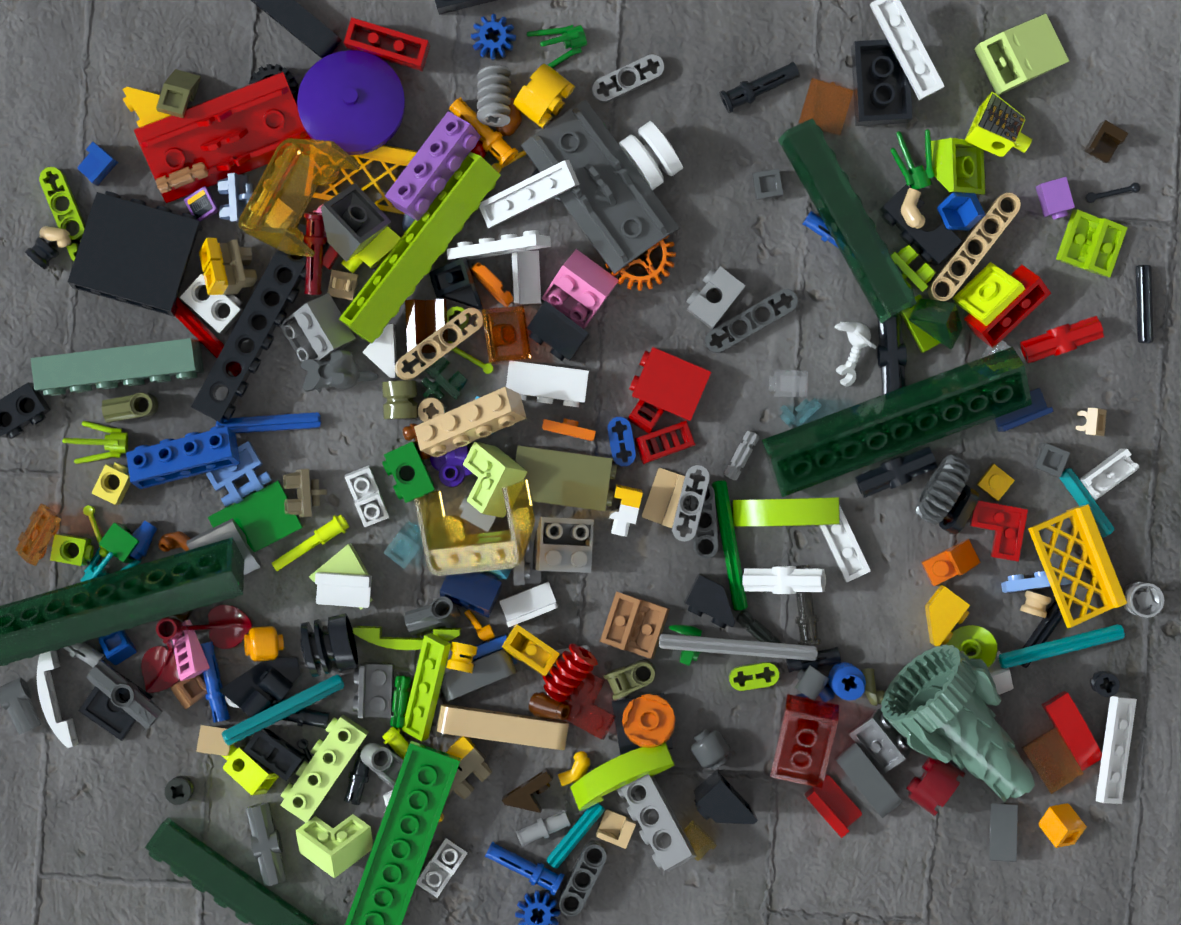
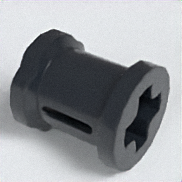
M1105 671L1094 673L1090 680L1092 690L1104 697L1114 696L1120 687L1118 678ZM1103 679L1110 681V683L1106 685V689L1100 687V685L1104 683Z

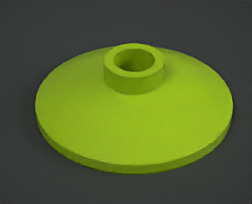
M968 625L952 632L953 636L946 645H953L960 651H964L966 655L968 652H975V655L968 657L970 659H982L987 668L993 664L998 649L994 636L988 630L980 626Z

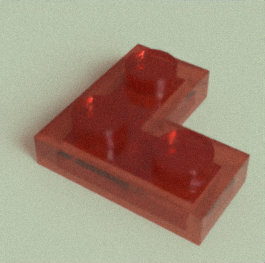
M590 672L580 682V685L574 688V692L568 695L567 700L563 702L570 707V713L566 720L604 740L616 716L593 704L605 680Z

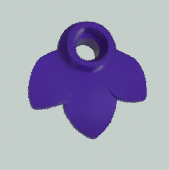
M467 445L452 450L443 456L430 457L431 465L439 471V479L445 486L457 487L464 481L466 476L473 474L463 465L468 455ZM454 469L455 476L448 478V471Z

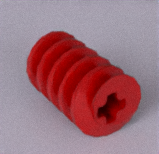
M573 643L569 645L571 652L564 651L562 653L564 659L558 658L556 660L557 666L552 665L549 670L550 673L543 676L546 683L544 685L545 692L558 702L566 701L568 695L574 692V688H577L580 682L587 677V673H590L594 666L598 665L597 659L591 652Z

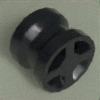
M38 236L35 240L36 244L32 248H28L25 253L41 268L46 269L49 266V261L52 258H56L59 252L46 240Z

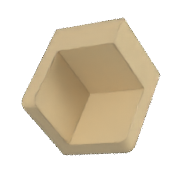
M201 725L196 752L228 756L230 746L224 742L222 732L226 729Z
M606 809L596 832V837L626 849L636 826V821L634 822L629 817Z

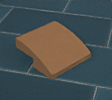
M616 592L600 642L649 659H654L659 644V637L663 632L670 609Z

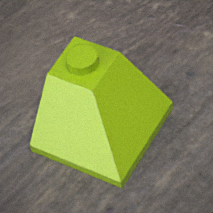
M947 138L931 141L932 167L937 180L949 192L985 195L984 149L964 141L965 139Z

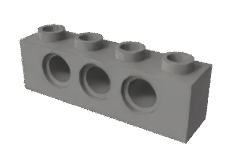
M647 774L617 789L620 797H625L630 805L627 807V811L634 822L638 820L642 828L639 833L646 845L650 844L655 853L652 855V858L659 869L663 868L664 871L670 872L697 856L654 776L651 777ZM639 787H644L646 796L643 800L638 801L635 798V792ZM652 810H656L659 814V819L655 824L651 825L647 817ZM668 833L671 836L672 842L668 848L664 849L660 844V839L664 834Z

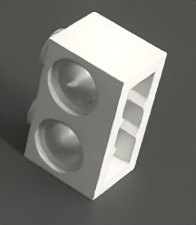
M200 274L180 298L217 332L224 335L244 311L240 307L242 302L234 294L210 295L207 300L201 301L198 292L206 284L204 275ZM228 304L230 314L222 319L218 315V309L221 305Z

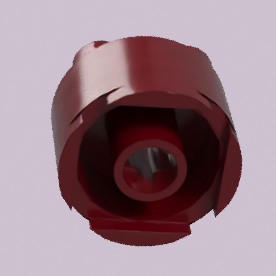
M928 757L921 767L925 772L920 778L915 776L906 789L910 792L908 795L910 799L935 816L938 813L934 810L937 805L943 807L960 784L956 780L957 777L964 778L966 773L951 762L944 763Z

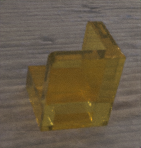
M693 820L683 830L697 855L694 858L695 860L699 861L711 848L714 850L717 847L716 841Z

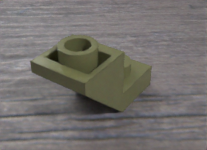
M175 69L163 85L156 107L157 111L184 118L189 101L194 102L201 76Z

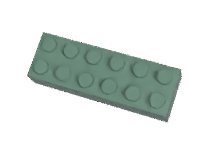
M192 338L30 358L34 390L43 391V395L50 396L65 395L66 389L76 393L92 391V386H96L97 389L119 388L118 383L122 382L123 385L129 386L144 385V380L150 379V382L155 383L171 381V376H176L177 379L181 380L197 378V373L204 372L201 343L199 340Z

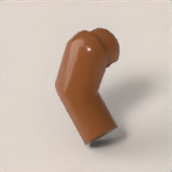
M511 98L510 105H508L511 109L508 115L510 123L503 127H496L497 132H500L503 137L514 134L522 122L520 111L513 105L515 98Z
M181 531L164 534L158 542V547L163 552L182 548L192 556L187 546V540L191 538Z

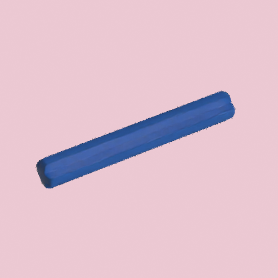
M316 412L231 418L229 421L225 419L223 424L216 421V426H227L234 433L311 429L321 427L320 413Z

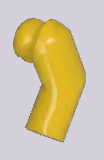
M579 751L573 756L575 762L572 769L558 774L562 786L576 782L586 775L591 765L590 758H588L586 752Z

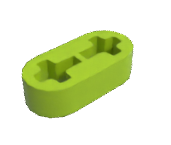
M770 662L737 666L729 674L731 686L738 691L770 687L779 679L778 668ZM765 667H768L770 671H774V675L770 676V681H766L764 677L756 678L755 674L763 673ZM739 671H742L746 676L752 675V679L744 680V685L742 686L737 681H734V677L738 676Z

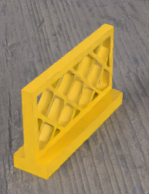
M312 139V150L304 196L330 200L335 196L327 194L328 192L333 190L335 195H338L339 192L336 187L347 179L353 185L354 181L351 176L363 169L372 182L361 190L364 191L374 184L382 198L375 202V205L382 211L404 214L396 209L385 197V193L377 181L389 173L395 182L397 178L392 171L400 165L407 166L418 151L383 145L369 153L342 155L340 158H337L334 152L326 150ZM318 150L329 152L334 162L322 169L316 161ZM347 156H354L360 167L348 174L340 161ZM360 158H365V159H370V160H368L366 163H363ZM374 160L380 161L387 170L376 179L373 178L366 167ZM386 163H391V164H396V165H394L393 167L389 168ZM337 164L345 177L333 185L325 171ZM315 166L319 170L316 175H314ZM322 175L330 188L323 193L313 192V180ZM385 200L388 205H383V204H378V203H380L381 201Z
M1089 504L1073 507L1065 513L1028 528L1067 628L1074 627L1108 610L1127 604ZM1066 518L1070 519L1073 527L1070 535L1060 530L1063 520ZM1045 528L1053 532L1049 544L1042 541L1039 530ZM1058 535L1068 539L1064 552L1055 548ZM1074 543L1080 545L1082 549L1080 560L1070 555ZM1052 552L1062 556L1059 569L1053 567L1050 562ZM1068 560L1078 564L1074 577L1064 572ZM1083 568L1091 572L1090 584L1080 580ZM1062 577L1072 581L1068 594L1061 590L1060 583ZM1078 585L1088 589L1084 602L1074 597ZM1093 592L1100 595L1103 606L1096 608L1089 605ZM1072 602L1082 606L1079 617L1075 619L1072 618L1070 613Z

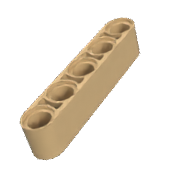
M1005 193L995 199L985 212L986 215L973 227L930 283L928 295L932 301L942 303L954 296L1019 212L1021 203L1015 194ZM1003 199L1011 202L1012 211L1010 213H1006L1001 209L1000 204ZM990 220L995 223L996 231L994 234H989L985 231V221ZM970 241L978 243L980 247L978 255H973L968 251ZM954 262H958L963 266L964 272L961 276L953 274L951 266ZM942 283L947 287V295L945 297H940L936 294V284Z
M441 704L437 732L565 750L569 723L554 719Z

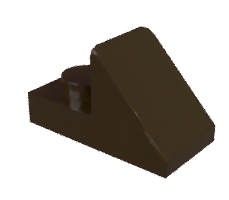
M547 768L504 795L502 802L507 806L541 813L542 808L532 793L536 791L538 795L551 786L549 782L552 781L553 776Z

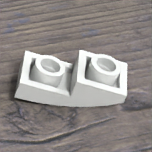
M368 465L346 474V482L364 527L389 518L370 466Z
M445 838L419 876L416 884L438 898L467 855V852Z

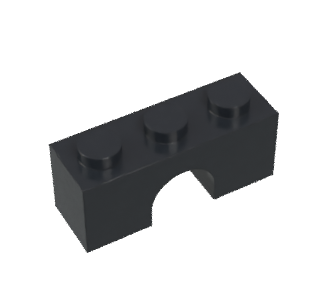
M906 184L880 209L883 212L881 216L890 226L896 225L902 231L900 234L902 239L910 246L914 244L921 251L919 256L927 264L933 263L936 266L962 241L952 230L946 228L944 222L934 231L930 232L907 225L901 214V206L910 188ZM919 198L916 206L919 209L925 203Z

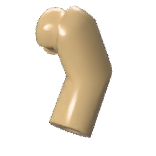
M909 188L901 206V214L907 225L920 229L925 224V217L921 215L916 206L921 192Z
M44 226L40 229L39 233L43 239L57 241V245L60 248L71 244L70 233L66 229Z

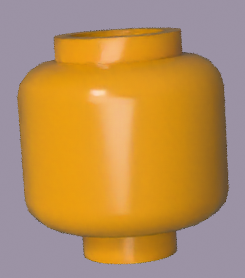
M273 626L251 628L248 634L244 635L245 655L250 656L254 662L275 660L278 657L279 651L284 649L283 635H278L277 630Z

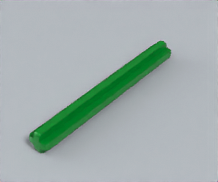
M725 480L715 481L712 483V487L715 493V504L733 608L736 611L747 609L748 604L743 586V575L727 482Z

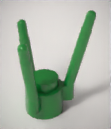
M581 25L529 31L526 34L528 37L561 34L559 37L540 42L542 47L563 42L565 49L571 48L570 51L547 64L552 68L571 56L582 53L581 47L587 46L586 36Z
M925 130L927 168L925 170L923 165L914 166L901 132L898 131L896 135L909 169L907 170L895 148H891V153L905 177L907 186L910 185L912 189L918 190L932 185L930 178L935 177L932 167L930 130Z

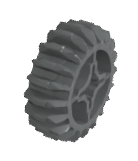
M951 454L946 456L939 463L938 468L935 469L924 490L921 492V496L916 504L915 513L928 523L931 522L935 525L940 523L947 516L965 487V483L970 475V465L959 457Z

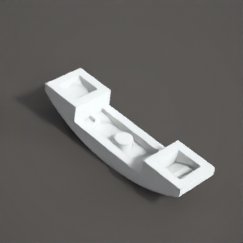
M48 642L42 645L38 659L37 688L39 700L45 718L54 734L67 748H70L79 743L73 718L62 720L50 671L60 667L55 643Z

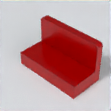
M825 775L804 794L806 799L841 838L849 832L848 827L862 815L860 809L829 775Z

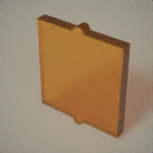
M812 78L798 123L816 128L817 132L823 130L840 136L853 90L837 86L835 82L827 83Z

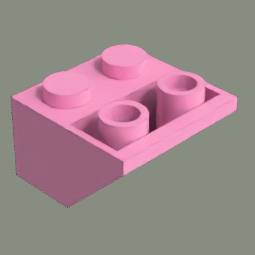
M576 249L563 264L541 299L547 301L581 328L585 329L619 280Z

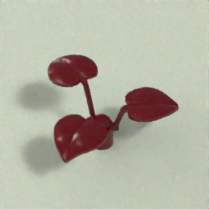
M150 571L141 572L138 584L141 608L152 618L162 616V619L157 623L156 633L161 639H164L163 643L168 647V649L163 646L152 647L146 651L142 658L141 671L146 692L164 691L174 686L180 680L171 640L181 637L183 631L210 629L209 639L213 641L216 647L231 649L239 645L244 640V635H247L252 628V622L247 614L231 605H219L211 609L208 614L210 623L208 625H183L180 620L169 618L171 615L169 608L177 606L181 598L178 582L166 574Z

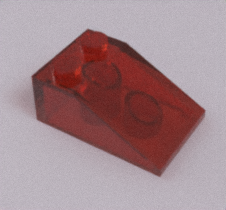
M787 694L770 777L822 788L838 725L839 705Z

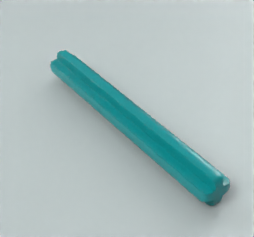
M1117 624L1002 653L998 656L1002 668H1009L1120 640L1125 637L1123 626Z
M334 675L222 732L224 742L230 746L343 689L344 683L339 675Z

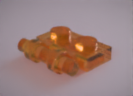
M42 503L37 511H33L31 514V522L25 533L22 532L18 538L20 542L15 549L27 563L34 566L37 565L39 559L44 557L47 545L51 537L57 533L61 518L50 510V507Z

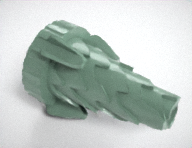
M953 645L936 646L914 658L892 680L885 691L881 703V712L892 726L907 738V744L910 748L944 763L953 760L961 770L965 767L974 777L982 779L1003 802L1009 797L1018 798L1025 793H1029L1035 786L1033 776L1020 758L1015 748V743L995 721V713L987 706H997L1002 699L997 693L993 678L982 659H970L964 651H960Z

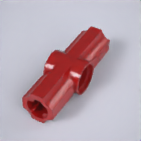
M1094 316L1071 325L1068 323L1050 329L1045 334L1020 342V346L1026 362L1032 363L1051 355L1057 356L1075 350L1077 346L1103 338V328L1098 317Z

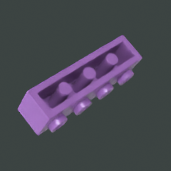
M448 111L386 193L385 197L396 209L419 221L437 195L444 189L455 171L460 168L461 163L476 146L481 136L470 123Z

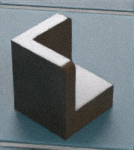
M1104 120L1097 127L1084 151L1103 163H1108L1118 145L1124 142L1128 133Z

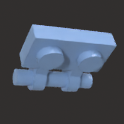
M249 441L238 447L240 464L206 473L215 491L218 492L225 487L228 490L229 494L221 498L225 507L233 503H240L244 500L243 497L255 490L257 492L262 490L266 483L272 481L267 471L259 476L254 471L262 466L263 463ZM247 475L249 482L237 488L234 482Z

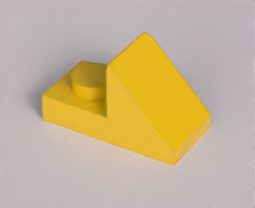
M518 624L514 626L501 646L514 659L524 662L543 676L547 675L560 654Z

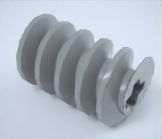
M505 66L485 67L477 75V119L487 126L503 127L510 123L508 115L511 109L508 105H510L511 99L508 96L511 93L509 88L511 80L508 77L511 75V71Z

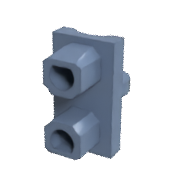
M229 173L227 174L228 178L218 180L220 195H229V204L220 205V219L243 224L250 223V211L254 209V201L261 200V194L253 193V184H248L247 175Z

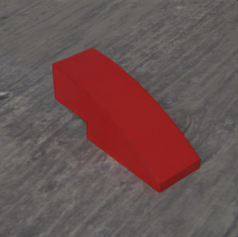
M1062 691L1041 704L1081 772L1101 760V750L1068 692Z

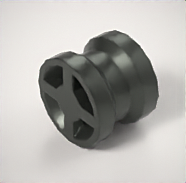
M177 776L167 783L164 793L165 797L170 803L181 805L193 796L194 784L186 776Z

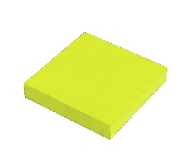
M990 262L952 299L958 306L987 326L1025 290V287L1018 280Z

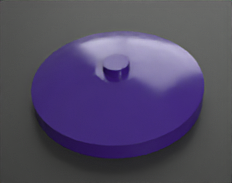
M347 50L322 58L308 70L299 87L297 105L304 129L318 145L337 154L361 155L380 148L395 135L404 117L405 97L399 77L384 60L367 52Z

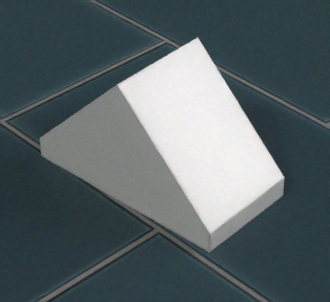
M388 324L381 336L375 339L372 344L370 343L363 353L385 374L394 379L398 378L395 372V364L397 362L396 328L394 324Z

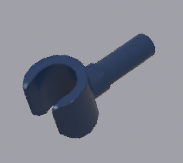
M826 684L819 696L822 702L825 703L833 699L835 693ZM803 693L796 695L797 701L809 699Z

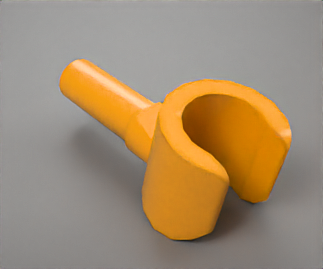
M470 610L464 613L474 625L481 640L489 641L495 638L490 624L482 627Z

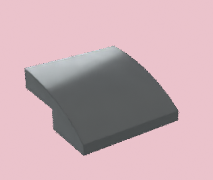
M233 518L187 540V546L192 556L214 589L261 567L260 559L247 544V536Z

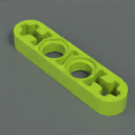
M47 167L40 173L39 181L58 228L66 229V225L69 222H78L80 226L78 234L74 236L69 235L71 241L80 240L86 225L68 181L61 170L55 167ZM50 173L59 176L55 180L58 189L64 188L65 191L56 192L54 186L46 182L50 179ZM63 196L67 197L70 202L68 209L59 211L56 208L57 199ZM76 243L66 246L73 261L79 248Z

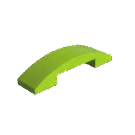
M839 497L733 500L734 526L840 524Z
M382 626L353 627V633L361 639L390 649L419 650L424 639L382 637ZM438 627L433 629V634L448 642L461 634V628Z
M666 742L661 746L653 748L641 747L600 765L581 777L570 788L579 811H583L603 801L604 795L647 774L651 777L675 766Z

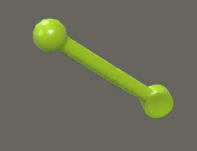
M457 347L451 350L483 368L486 374L492 373L493 366L491 364H484Z
M88 505L84 507L83 513L89 517L99 544L102 537L94 518L95 509L93 506ZM99 545V554L105 558L109 552Z

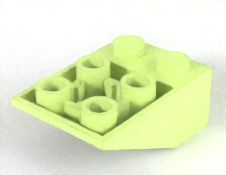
M1047 14L995 35L979 43L974 49L998 96L1069 62Z

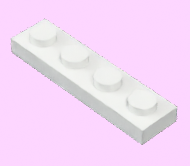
M876 0L872 2L870 7L918 99L921 100L944 88L945 86L901 1Z
M564 160L480 202L479 208L487 227L492 228L579 185L570 161Z
M538 230L523 232L522 237H517L516 234L501 235V240L495 241V238L479 239V244L474 245L473 242H459L456 248L447 249V259L458 260L466 257L467 260L547 248L551 247L550 236L540 235Z
M1119 696L1110 697L1096 801L1122 804L1137 699Z

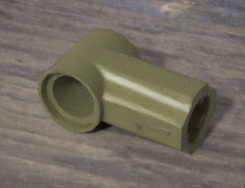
M136 393L130 396L102 400L101 408L105 422L111 423L153 416L159 408V403L152 394ZM142 398H146L149 402V407L145 412L139 409V402Z

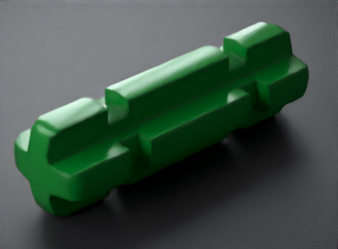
M400 675L395 678L397 690H394L392 712H394V715H391L390 721L392 727L403 728L404 715L407 710L410 693L407 690L411 684V678L408 676Z

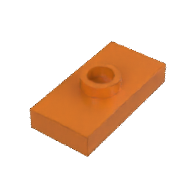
M565 418L563 423L544 419L542 425L543 430L588 441L594 440L596 431L578 427V421Z

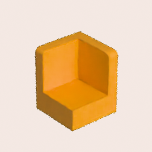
M1068 803L1050 806L1039 822V827L1056 848L1075 844L1087 827Z

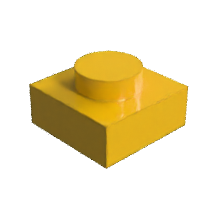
M992 464L976 485L996 501H999L1015 480L995 464Z

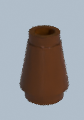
M546 692L534 693L529 701V711L535 717L566 720L570 713L569 705L554 700Z

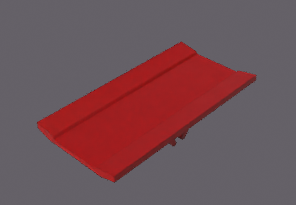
M284 72L187 108L184 118L169 115L134 129L155 181L157 178L165 175L169 177L170 173L190 167L191 169L193 168L192 165L203 162L207 167V177L200 180L195 178V181L176 189L171 187V191L161 193L166 203L192 194L204 186L210 187L218 183V180L228 178L227 174L229 173L241 175L312 147L311 137L302 125L298 106Z

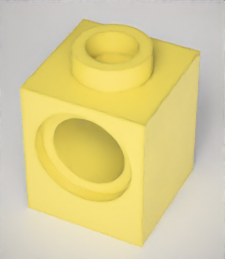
M117 462L114 465L105 464L92 494L114 505L121 504L131 484L128 467ZM112 475H116L120 480V485L115 490L108 483Z

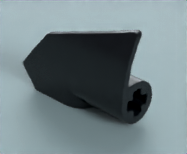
M277 657L275 660L261 661L221 688L220 692L247 715L252 717L274 706L276 702H279L288 693L294 681L300 675L297 657Z

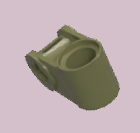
M643 659L614 669L604 674L603 677L608 679L614 693L612 698L616 700L652 683L656 670L652 662ZM640 666L648 667L651 671L650 677L640 679L636 675L637 668Z

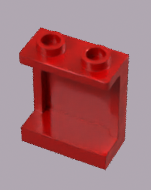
M652 347L650 352L645 350L639 364L644 367L640 377L634 376L629 390L633 391L631 397L642 400L690 422L711 371Z

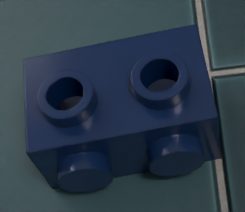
M453 562L440 589V597H447L454 604L489 618L501 592L502 582L498 581L499 579L493 574L484 573L483 575L474 571V568L466 563L461 562L457 564Z

